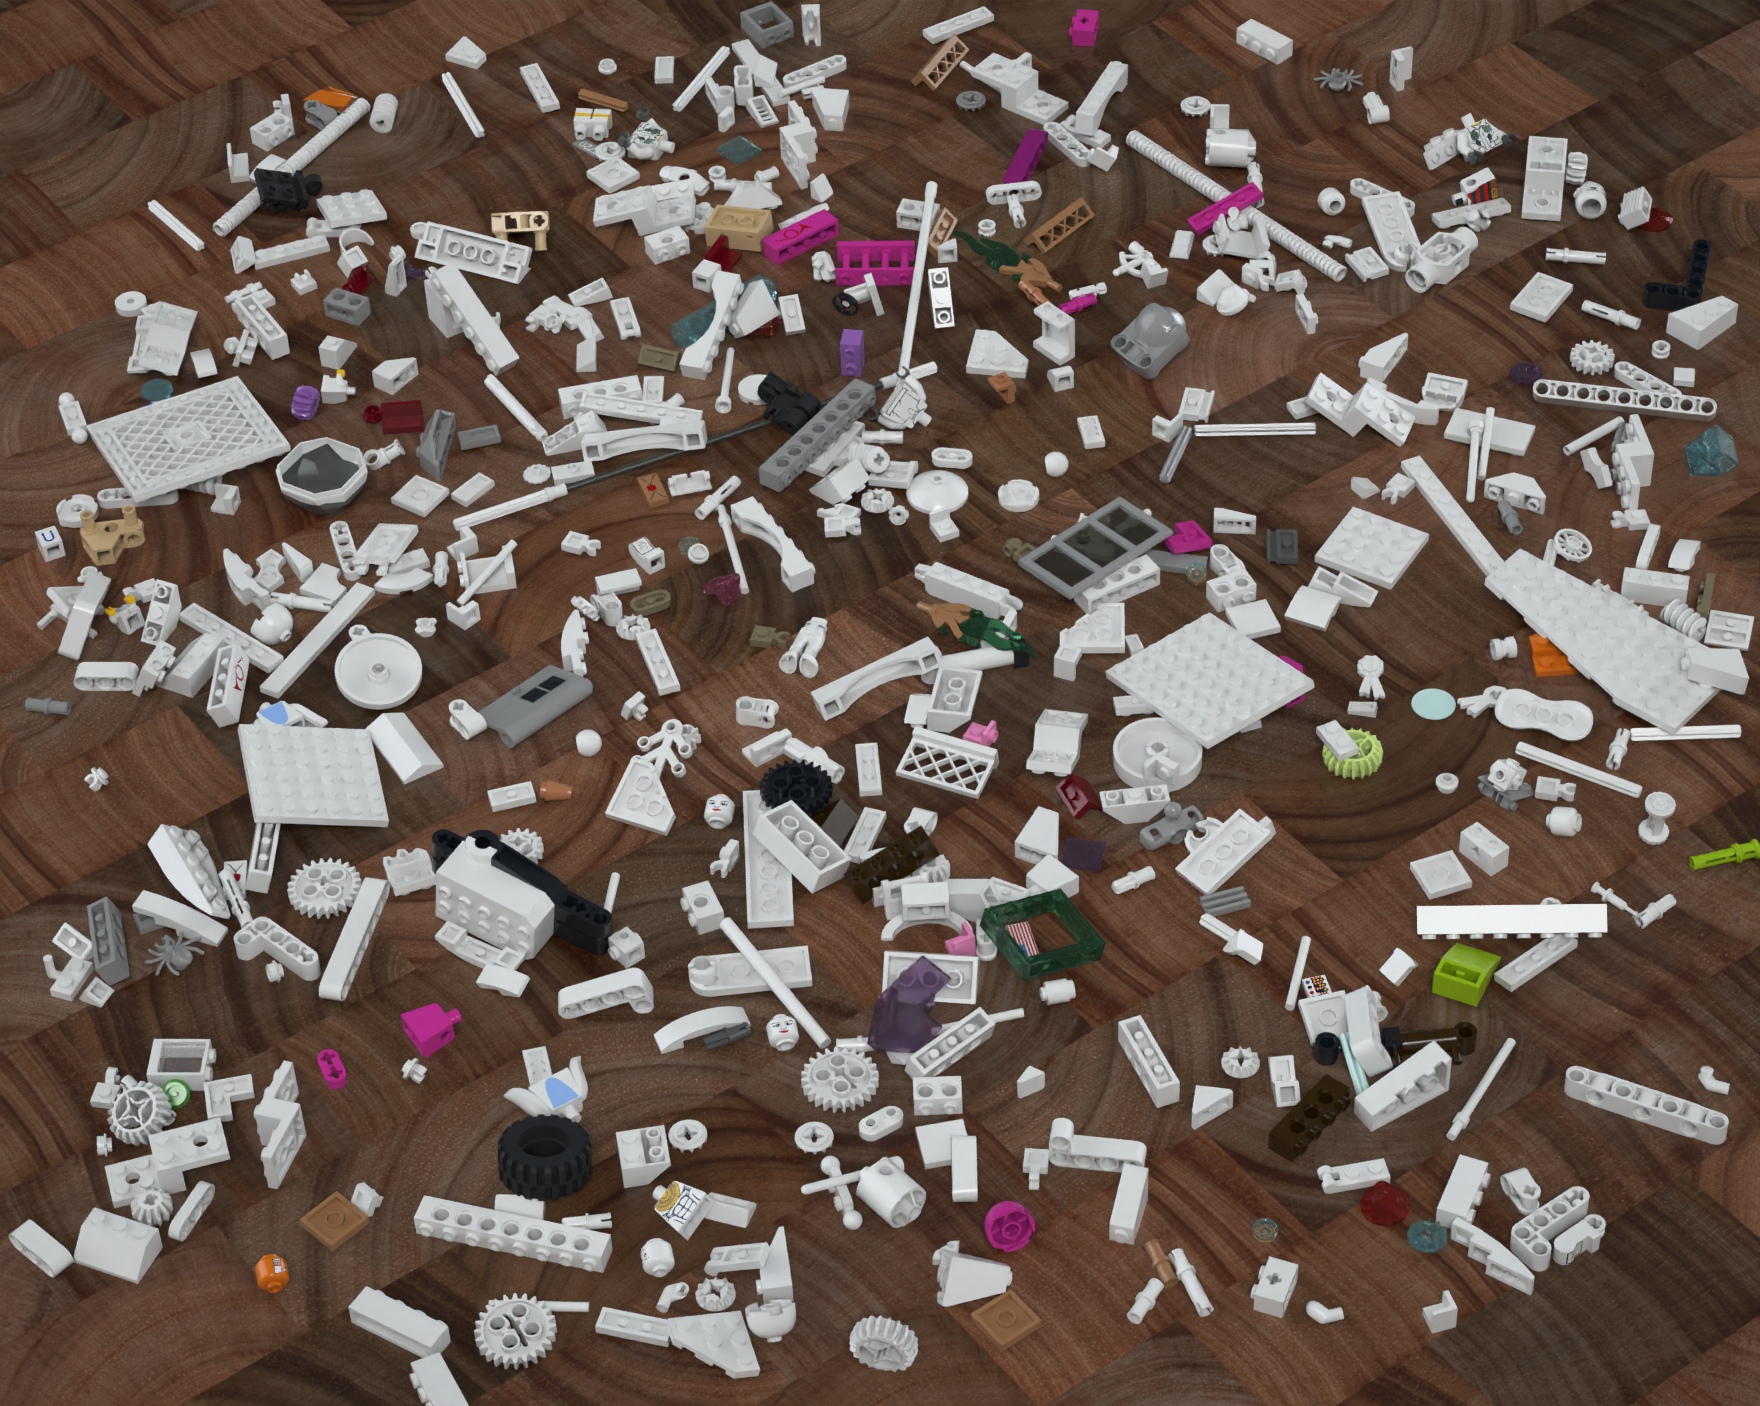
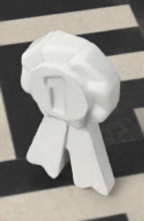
M1365 655L1362 659L1358 660L1357 673L1364 678L1359 690V696L1369 698L1372 689L1374 700L1379 698L1385 699V693L1378 679L1384 672L1383 661L1376 655Z
M1491 686L1484 690L1483 695L1459 698L1457 703L1460 704V709L1467 708L1466 714L1476 718L1487 707H1495L1497 698L1507 689L1501 686Z

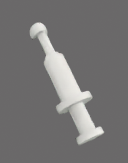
M1599 882L1592 886L1591 892L1602 895L1604 903L1608 901L1620 910L1628 911L1632 914V918L1639 914L1637 911L1629 908L1625 901L1613 894V889L1605 890L1600 886Z

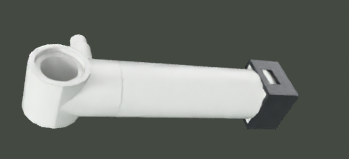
M1023 636L1010 638L1007 644L942 656L941 651L937 647L943 663L942 666L981 671L1013 665L1014 669L1029 666V650ZM939 667L922 674V681L927 684H935Z

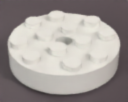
M1146 718L1127 725L1118 733L1113 744V766L1119 778L1133 788L1166 784L1168 793L1187 786L1198 776L1202 767L1203 748L1200 743L1164 718ZM1157 753L1179 764V781L1173 785L1160 779L1157 775L1149 782L1145 781L1143 770L1145 762Z

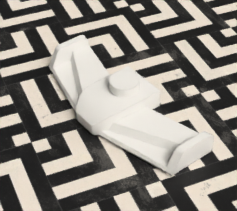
M555 295L543 301L544 306L556 310L559 317L563 316L565 318L563 324L571 331L578 328L585 340L592 336H596V342L605 338L592 319V313L587 309L567 304Z

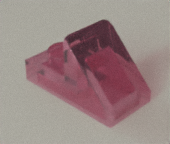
M736 573L715 577L702 586L701 589L705 595H717L722 605L726 607L739 597L740 575Z

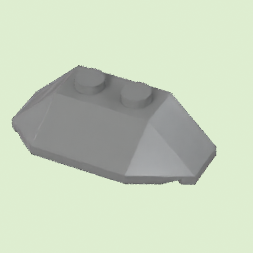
M436 410L426 424L424 433H421V444L416 449V457L420 459V466L436 481H441L456 431L455 414L444 410Z

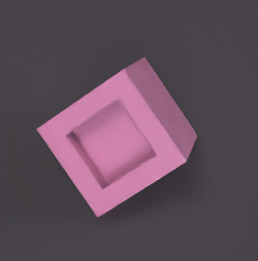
M967 922L962 923L961 936L945 941V948L949 954L976 956L975 935Z

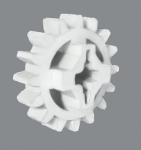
M1590 340V343L1582 341V345L1576 344L1575 348L1571 349L1570 362H1572V367H1576V371L1583 370V374L1591 373V375H1594L1595 372H1598L1601 375L1602 371L1608 372L1609 368L1613 367L1615 354H1613V349H1608L1607 344L1602 346L1600 341L1597 343L1593 342V340Z
M517 828L514 833L508 830L509 835L507 836L504 834L500 835L501 842L507 844L534 863L538 864L537 859L543 858L544 846L542 838L537 837V832L529 834V829L521 832L520 828Z

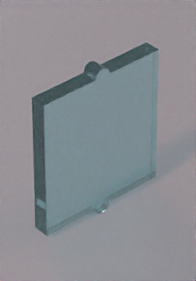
M741 135L717 148V152L737 165L751 160L752 157L762 152L759 147Z

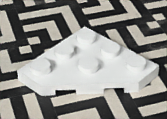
M976 329L966 365V373L994 376L1006 372L1009 377L1026 379L1029 360L996 331Z
M1124 603L1100 604L1095 612L1090 615L1087 613L1078 619L1073 627L1070 629L1065 628L1060 632V645L1066 644L1081 648L1082 653H1125Z
M632 757L605 815L607 818L667 836L676 816L652 763Z
M741 1311L668 1318L666 1325L674 1346L680 1349L683 1347L695 1353L694 1357L710 1366L715 1364L726 1370L725 1374L734 1379L759 1376L760 1367Z

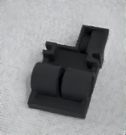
M256 168L254 171L260 200L262 203H267L268 209L272 212H280L287 206H290L291 211L295 207L297 211H300L309 202L308 195L318 196L323 186L320 175L309 174L304 177L301 170H296L293 177L288 172Z
M770 371L760 383L757 392L761 400L769 403L762 417L767 420L772 414L771 421L794 436L823 408L820 407L821 403L815 395L809 392L802 394L798 391L799 387L797 386L793 390L791 388L792 382L788 384Z

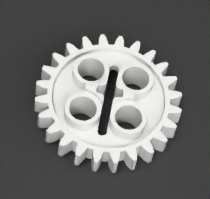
M320 858L318 864L312 860L311 866L303 864V871L296 869V875H291V882H288L289 889H287L290 904L294 905V910L300 909L301 915L308 912L309 918L317 914V919H320L325 914L326 918L329 919L331 913L339 916L338 911L340 910L346 913V906H353V901H355L362 885L360 874L356 872L355 867H350L349 862L342 865L341 859L333 863L332 858L328 862H324L323 858Z
M835 1046L834 1052H830L826 1048L824 1055L817 1052V1059L810 1057L809 1064H804V1071L801 1072V1086L804 1095H808V1101L815 1100V1107L823 1104V1111L832 1107L833 1113L838 1108H841L842 1112L845 1113L846 1107H850L854 1111L856 1104L863 1107L864 1100L870 1102L871 1095H876V1088L879 1087V1072L877 1071L876 1063L872 1064L871 1057L865 1058V1052L857 1055L856 1048L848 1052L847 1046L842 1051H839L838 1047Z
M514 1293L512 1299L509 1300L506 1295H503V1302L500 1303L497 1299H494V1307L486 1305L487 1313H479L480 1320L475 1322L476 1330H474L476 1346L479 1347L480 1354L486 1356L487 1362L494 1359L496 1367L503 1362L506 1370L510 1364H514V1368L517 1370L520 1363H523L525 1368H528V1361L531 1360L537 1364V1356L545 1358L544 1349L552 1350L551 1342H556L555 1333H557L555 1316L552 1315L550 1307H545L544 1301L537 1304L536 1296L528 1300L527 1294L524 1293L522 1298L518 1299L517 1294ZM504 1316H508L514 1329H511L510 1322ZM518 1334H521V1339L527 1345L526 1347L520 1342Z

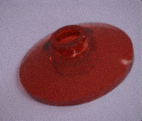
M1651 207L1649 222L1637 227L1648 232H1661L1671 227L1673 218L1668 211L1658 207Z
M777 316L747 335H763L764 338H768L775 334L774 329L784 318L783 316Z

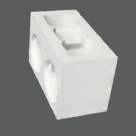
M278 111L250 128L252 143L267 152L295 135L293 120Z
M903 198L896 212L897 228L920 231L924 202ZM934 203L931 226L940 211V204Z
M1242 569L1207 581L1206 598L1217 612H1221L1225 608L1256 600L1257 584L1248 572Z
M961 1076L913 1077L914 1115L963 1114Z

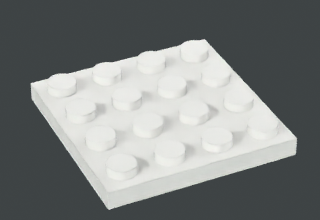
M1352 507L1316 553L1315 562L1391 590L1427 543L1429 534Z

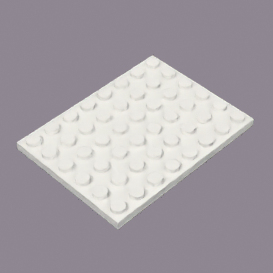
M1210 612L1105 671L1108 680L1137 698L1141 703L1207 749L1315 688L1312 679Z

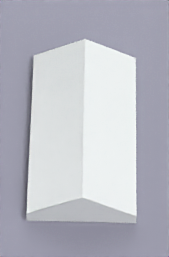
M383 713L365 729L370 730L373 744L403 784H407L444 767L443 763L404 713Z

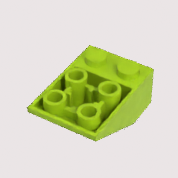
M1456 943L1442 957L1434 972L1432 993L1477 1007L1501 960V956Z

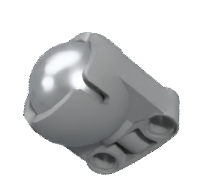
M1151 303L1120 334L1112 338L1111 346L1117 357L1125 365L1146 379H1153L1158 376L1160 370L1175 355L1181 353L1187 347L1190 339L1186 333L1184 318L1177 310L1170 307H1162L1157 303Z

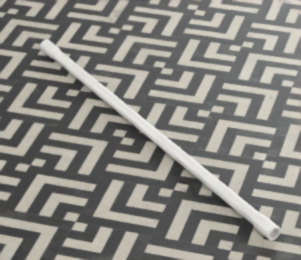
M933 181L928 182L925 189L924 209L898 370L900 376H903L906 372L902 366L909 370L933 207L938 187L937 183ZM897 376L896 387H897V385L900 383V381L902 380V379H900L898 376Z

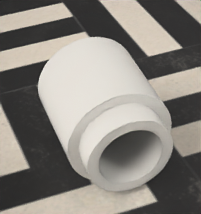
M1064 978L1043 982V987H1040L1041 1000L1046 1001L1047 1005L1069 1002L1070 999L1076 997L1073 980Z

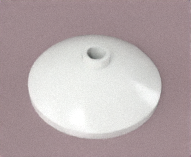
M931 470L921 473L912 479L909 488L906 489V497L913 508L926 514L946 506L950 509V512H953L962 507L967 501L968 486L960 476L952 472Z

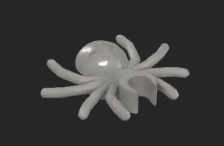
M1333 68L1331 74L1321 71V74L1327 77L1313 79V81L1325 80L1321 83L1320 89H1323L1324 85L1328 83L1329 88L1335 92L1342 91L1346 87V83L1348 84L1349 92L1352 88L1351 82L1360 86L1363 85L1362 82L1354 80L1361 78L1362 74L1352 76L1354 70H1351L1348 74L1347 69L1345 72H1340V68Z
M182 931L179 933L177 943L168 935H164L161 938L163 946L155 943L156 951L148 949L150 954L158 958L146 960L145 964L161 961L157 967L156 976H159L160 970L165 963L171 973L179 976L180 973L176 970H183L192 962L193 955L190 951L204 955V951L199 948L187 946L193 942L200 941L201 937L192 938L181 944L184 936Z

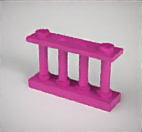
M837 241V261L842 262V268H835L836 286H857L866 283L864 275L872 273L875 285H912L914 267H908L909 261H915V241ZM862 261V268H850V262ZM870 261H881V267L869 268ZM889 261H901V267H889Z

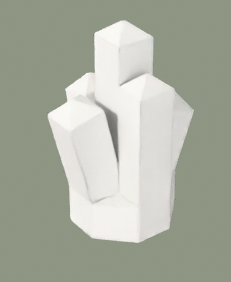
M825 251L816 252L811 257L814 279L818 282L822 279L828 283L830 280L834 281L836 273L830 254Z

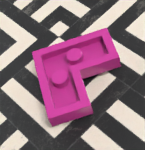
M1194 520L1175 523L1174 531L1177 535L1168 537L1164 543L1173 554L1202 551L1212 547V539Z

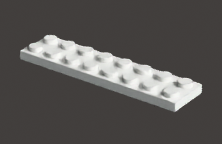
M760 790L743 791L748 929L794 926L792 873L752 834L759 815L771 810V806L766 807L765 801H762Z

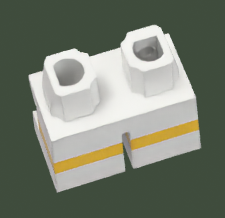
M576 108L573 121L576 139L584 140L586 137H593L595 141H602L603 138H608L609 129L613 125L611 109H594L593 113V109Z

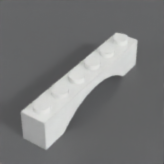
M1110 61L1076 112L1075 133L1091 136L1095 134L1109 99L1115 92L1122 93L1127 85L1128 64Z
M717 270L711 285L716 301L715 316L705 334L685 349L679 364L682 376L705 380L707 374L711 372L712 361L718 355V346L720 341L724 340L726 326L730 325L732 311L737 308L738 296L743 293L744 284L741 282L740 274Z
M701 420L584 434L581 448L584 462L605 460L623 453L644 449L671 448L684 451L703 449L706 447L708 438L705 422Z
M752 496L731 505L732 521L742 533L761 538L777 550L782 559V581L791 592L814 584L815 568L813 564L805 559L803 552L795 547L791 538L788 539L782 527L777 526L773 517L766 513L761 503H758Z
M926 637L810 693L818 712L827 721L845 712L853 702L871 689L901 677L928 673L942 666L943 663L937 647L929 637Z

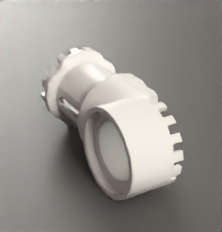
M395 439L394 443L386 448L371 449L363 457L366 466L374 471L386 464L389 465L393 459L401 454L405 455L406 452L398 439ZM378 456L376 462L369 463L370 458Z

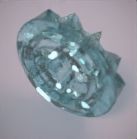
M153 379L141 387L142 397L147 399L148 402L164 400L171 397L173 392L172 384L165 379Z
M1430 1218L1427 1221L1419 1219L1417 1223H1411L1407 1231L1409 1244L1420 1252H1437L1447 1243L1446 1228L1442 1227L1439 1221L1436 1223L1432 1222ZM1423 1231H1427L1428 1234H1432L1431 1239L1430 1237L1428 1238L1427 1235H1423Z

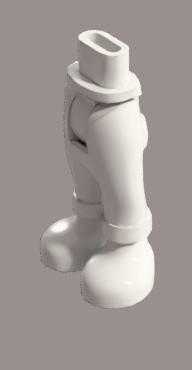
M812 617L810 621L806 622L805 627L801 628L790 650L780 658L779 667L783 672L787 674L794 673L799 663L800 672L803 676L807 678L816 676L819 666L815 658L825 642L827 620Z

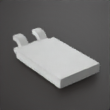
M379 523L355 553V564H359L357 574L366 575L369 564L379 565L376 571L377 576H385L388 571V564L395 563L418 534V526Z

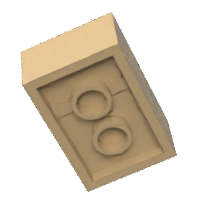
M716 205L704 226L707 246H713L722 234L728 236L730 249L761 252L763 249L762 239L770 236L774 230L771 210Z

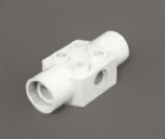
M1459 227L1453 233L1437 232L1415 250L1414 265L1405 274L1409 287L1418 293H1423L1435 283L1445 285L1469 266L1470 254L1478 247V239L1475 233L1467 227Z

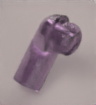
M403 261L406 278L423 279V269H413L409 262Z

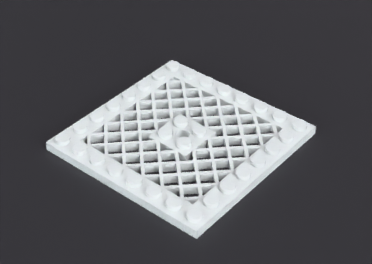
M238 376L86 426L87 433L135 503L144 502L149 498L165 495L172 490L183 489L190 484L204 482L208 478L221 476L229 471L242 469L247 465L260 463L270 457L281 456L285 452L291 451L289 442Z

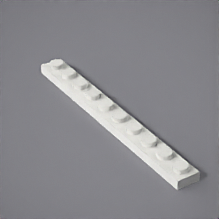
M1420 456L1401 461L1402 470L1409 478L1415 480L1417 489L1486 576H1489L1504 563L1502 558Z

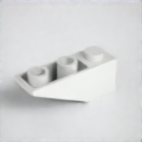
M591 410L543 440L542 444L545 454L550 456L581 450L583 435L607 432L606 425Z

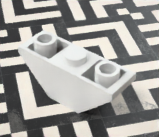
M756 181L738 185L725 205L753 209H775L778 205H782V201L779 195Z
M948 267L928 269L929 299L935 329L954 327Z
M1513 472L1486 479L1484 498L1498 502L1507 500L1512 506L1544 514L1546 496L1534 478Z
M159 579L156 580L141 638L142 642L157 646L160 640L165 642L176 629L179 613L182 608L176 584Z
M1166 784L1099 792L1103 811L1124 824L1148 822L1170 802Z

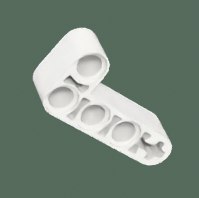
M267 917L254 919L234 935L237 956L241 960H251L265 951L306 981L315 980L321 975L319 958L316 951Z
M629 968L561 989L558 993V1013L565 1019H572L629 1002L637 1013H649L654 1008L653 986L641 969Z
M1366 985L1346 994L1345 1002L1350 1046L1354 1057L1370 1078L1392 1069L1393 1064L1390 1055L1381 1043L1376 1000L1371 988Z
M1057 1118L1052 1122L1049 1139V1160L1056 1166L1122 1173L1124 1163L1140 1167L1145 1166L1147 1148L1142 1142L1074 1135V1124L1071 1120Z
M1574 1186L1516 1223L1511 1230L1510 1250L1530 1269L1537 1272L1546 1270L1550 1264L1552 1249L1549 1240L1587 1215L1589 1192L1583 1187Z

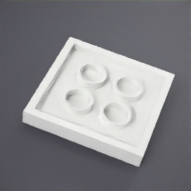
M364 189L357 193L345 192L338 196L326 195L316 199L317 207L331 228L387 219L385 209L372 190Z

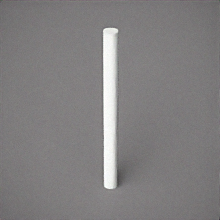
M730 917L723 919L719 927L820 1049L827 1047L831 1043L829 1036Z

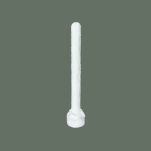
M729 347L726 352L721 396L716 399L715 403L716 411L722 414L728 413L732 405V401L729 398L735 352L732 347Z
M1471 420L1468 422L1467 432L1471 437L1466 500L1469 503L1475 500L1479 437H1481L1484 431V423L1481 420Z
M899 1156L889 1158L904 1171V1163ZM861 1170L803 1185L801 1192L807 1195L860 1181L858 1175Z

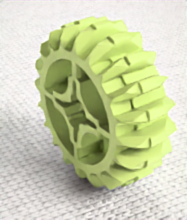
M1352 727L1350 730L1344 729L1359 747L1357 755L1338 761L1328 747L1323 744L1322 757L1325 766L1329 768V772H1335L1336 776L1343 775L1344 779L1352 777L1354 780L1355 777L1363 779L1364 775L1371 776L1372 772H1377L1378 767L1382 763L1383 750L1380 741L1376 739V735H1370L1369 731L1362 732L1361 728L1359 730H1353Z

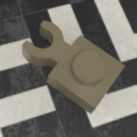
M755 625L750 638V646L771 649L772 645H776L778 648L786 649L787 641H790V633L786 631L777 633L776 628Z

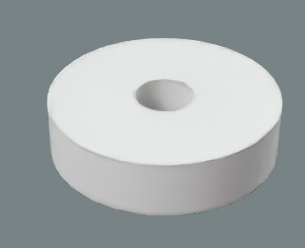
M136 291L119 295L115 300L116 311L125 317L140 315V309L147 306L145 295Z

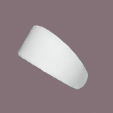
M357 228L345 230L339 238L341 254L346 251L345 247L354 242H364L370 246L374 245L370 235Z

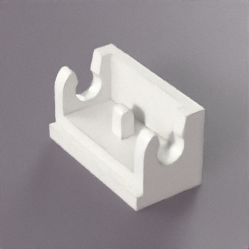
M820 4L801 5L805 44L809 45V41L814 40L816 46H821Z

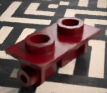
M359 266L353 277L342 286V289L361 295L374 278L368 276L365 266Z

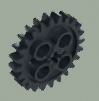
M793 759L792 764H789L785 760L783 766L776 763V769L769 768V773H764V779H761L760 795L762 801H765V806H771V810L792 800L809 816L810 811L817 814V808L823 810L824 804H829V798H832L833 782H831V776H827V770L821 771V765L814 767V762H810L807 765L805 760L797 763Z

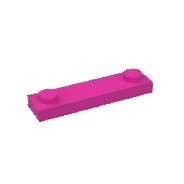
M1251 182L1187 219L1188 225L1199 236L1213 228V224L1218 220L1220 214H1224L1226 220L1230 217L1228 210L1231 207H1236L1240 212L1263 199V193L1254 182Z

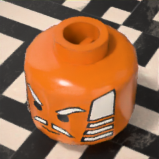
M276 1254L263 1256L255 1266L258 1287L269 1293L280 1292L290 1280L286 1260Z

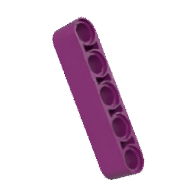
M1028 129L1005 173L1003 184L1029 181L1047 146L1048 131Z

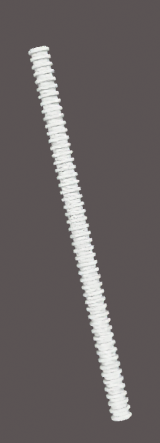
M1133 130L1128 134L1126 138L1128 146H1131V148L1175 175V177L1183 180V182L1215 203L1232 194L1138 131ZM1249 206L1239 212V214H1247L1248 224L1254 227L1256 220L1263 221L1267 235L1271 240L1286 248V250L1295 254L1309 265H1312L1321 273L1329 276L1335 282H1339L1345 277L1347 272L1345 266L1337 263V261L1316 249L1302 238H1299V236L1290 232L1253 206Z

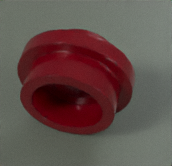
M377 405L367 406L363 413V419L368 423L380 421L382 419L380 407Z

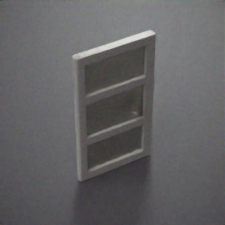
M1118 497L1019 559V566L1071 600L1173 535V532L1170 528L1125 499Z

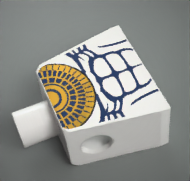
M673 1181L668 1189L659 1185L653 1192V1198L658 1201L654 1209L687 1241L715 1203L705 1192L678 1181Z

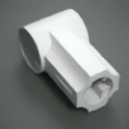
M1374 92L1367 93L1363 97V104L1367 110L1369 124L1389 122L1388 106L1383 105L1379 95H1376Z

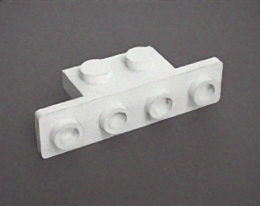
M1447 129L1443 131V135L1431 138L1430 143L1424 146L1425 152L1423 155L1429 170L1437 168L1460 154L1457 150V132L1461 130Z

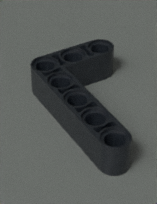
M1704 239L1696 240L1693 243L1685 286L1648 282L1644 286L1643 305L1651 309L1675 312L1702 303L1711 243Z

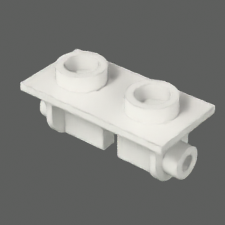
M709 471L691 472V478H687V474L672 475V478H668L667 482L671 496L712 489Z

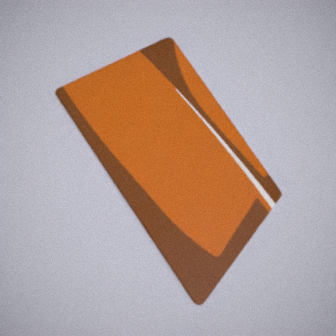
M326 86L302 101L317 100L327 107L333 108L336 112L343 113L358 95Z

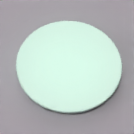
M1440 689L1419 691L1414 695L1411 702L1414 712L1429 720L1447 718L1456 708L1454 698L1446 691Z

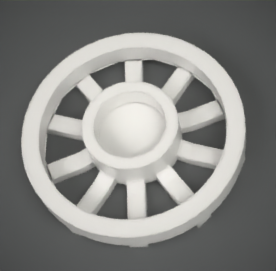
M1561 529L1554 536L1553 545L1557 553L1565 557L1566 560L1580 563L1589 558L1592 546L1582 533L1573 529Z

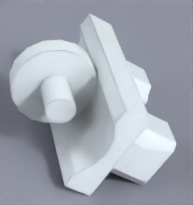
M243 330L240 341L236 337L227 338L224 342V349L229 354L236 353L232 366L238 367L240 362L251 365L258 339L248 337L249 330Z

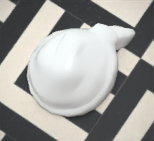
M1231 284L1222 289L1216 304L1217 311L1224 316L1237 314L1246 307L1249 301L1254 303L1256 297L1250 294L1247 289H1242L1237 284Z

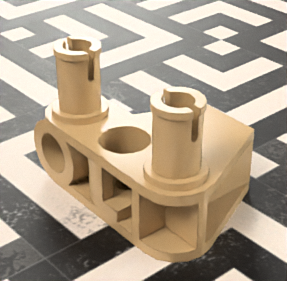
M549 211L491 214L492 233L496 235L497 239L508 241L509 234L533 232L535 233V251L547 250L546 233L550 231ZM539 216L545 220L540 227L535 223ZM508 218L517 221V229H509Z
M125 505L122 508L124 519L95 523L91 510H85L80 513L83 525L80 529L83 548L96 566L114 564L124 548L137 547L145 542L144 524L137 518L134 505ZM107 526H109L110 532L105 531V528Z

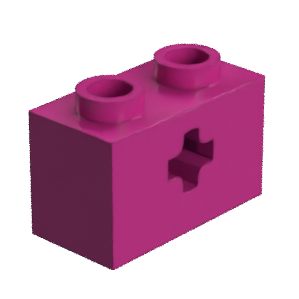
M1077 9L1076 16L1072 17V27L1069 30V38H1072V45L1094 47L1099 28V11Z

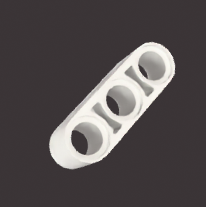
M82 662L77 666L74 686L83 691L133 690L136 684L139 668L132 662Z
M951 1136L952 1202H977L976 1136Z
M30 1219L9 1234V1239L14 1247L52 1278L74 1262L72 1255L63 1245Z

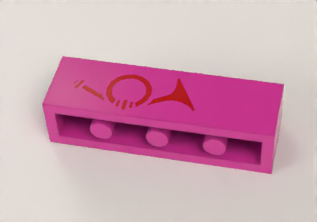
M825 209L763 238V255L774 264L779 265L838 236V219Z

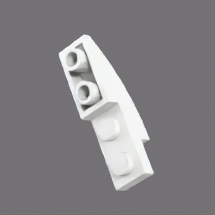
M228 548L224 549L223 558L227 579L233 593L244 606L253 603L263 611L270 606L271 596L269 592L257 584L256 580L252 577L254 573L249 564H245L236 553L233 554Z
M577 609L572 612L565 624L561 638L563 669L573 671L574 674L583 677V675H587L585 662H581V660H584L583 654H586L585 645L589 644L588 632H583V630H586L584 617L580 618L579 610Z

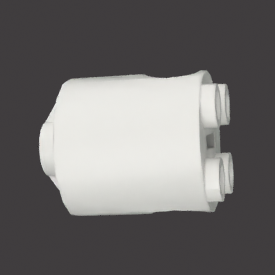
M1207 129L1205 166L1247 168L1248 164L1256 156V141L1249 130Z
M883 1157L871 1167L866 1166L860 1171L858 1175L860 1181L857 1186L856 1196L891 1227H903L920 1215L926 1200V1191L889 1158Z

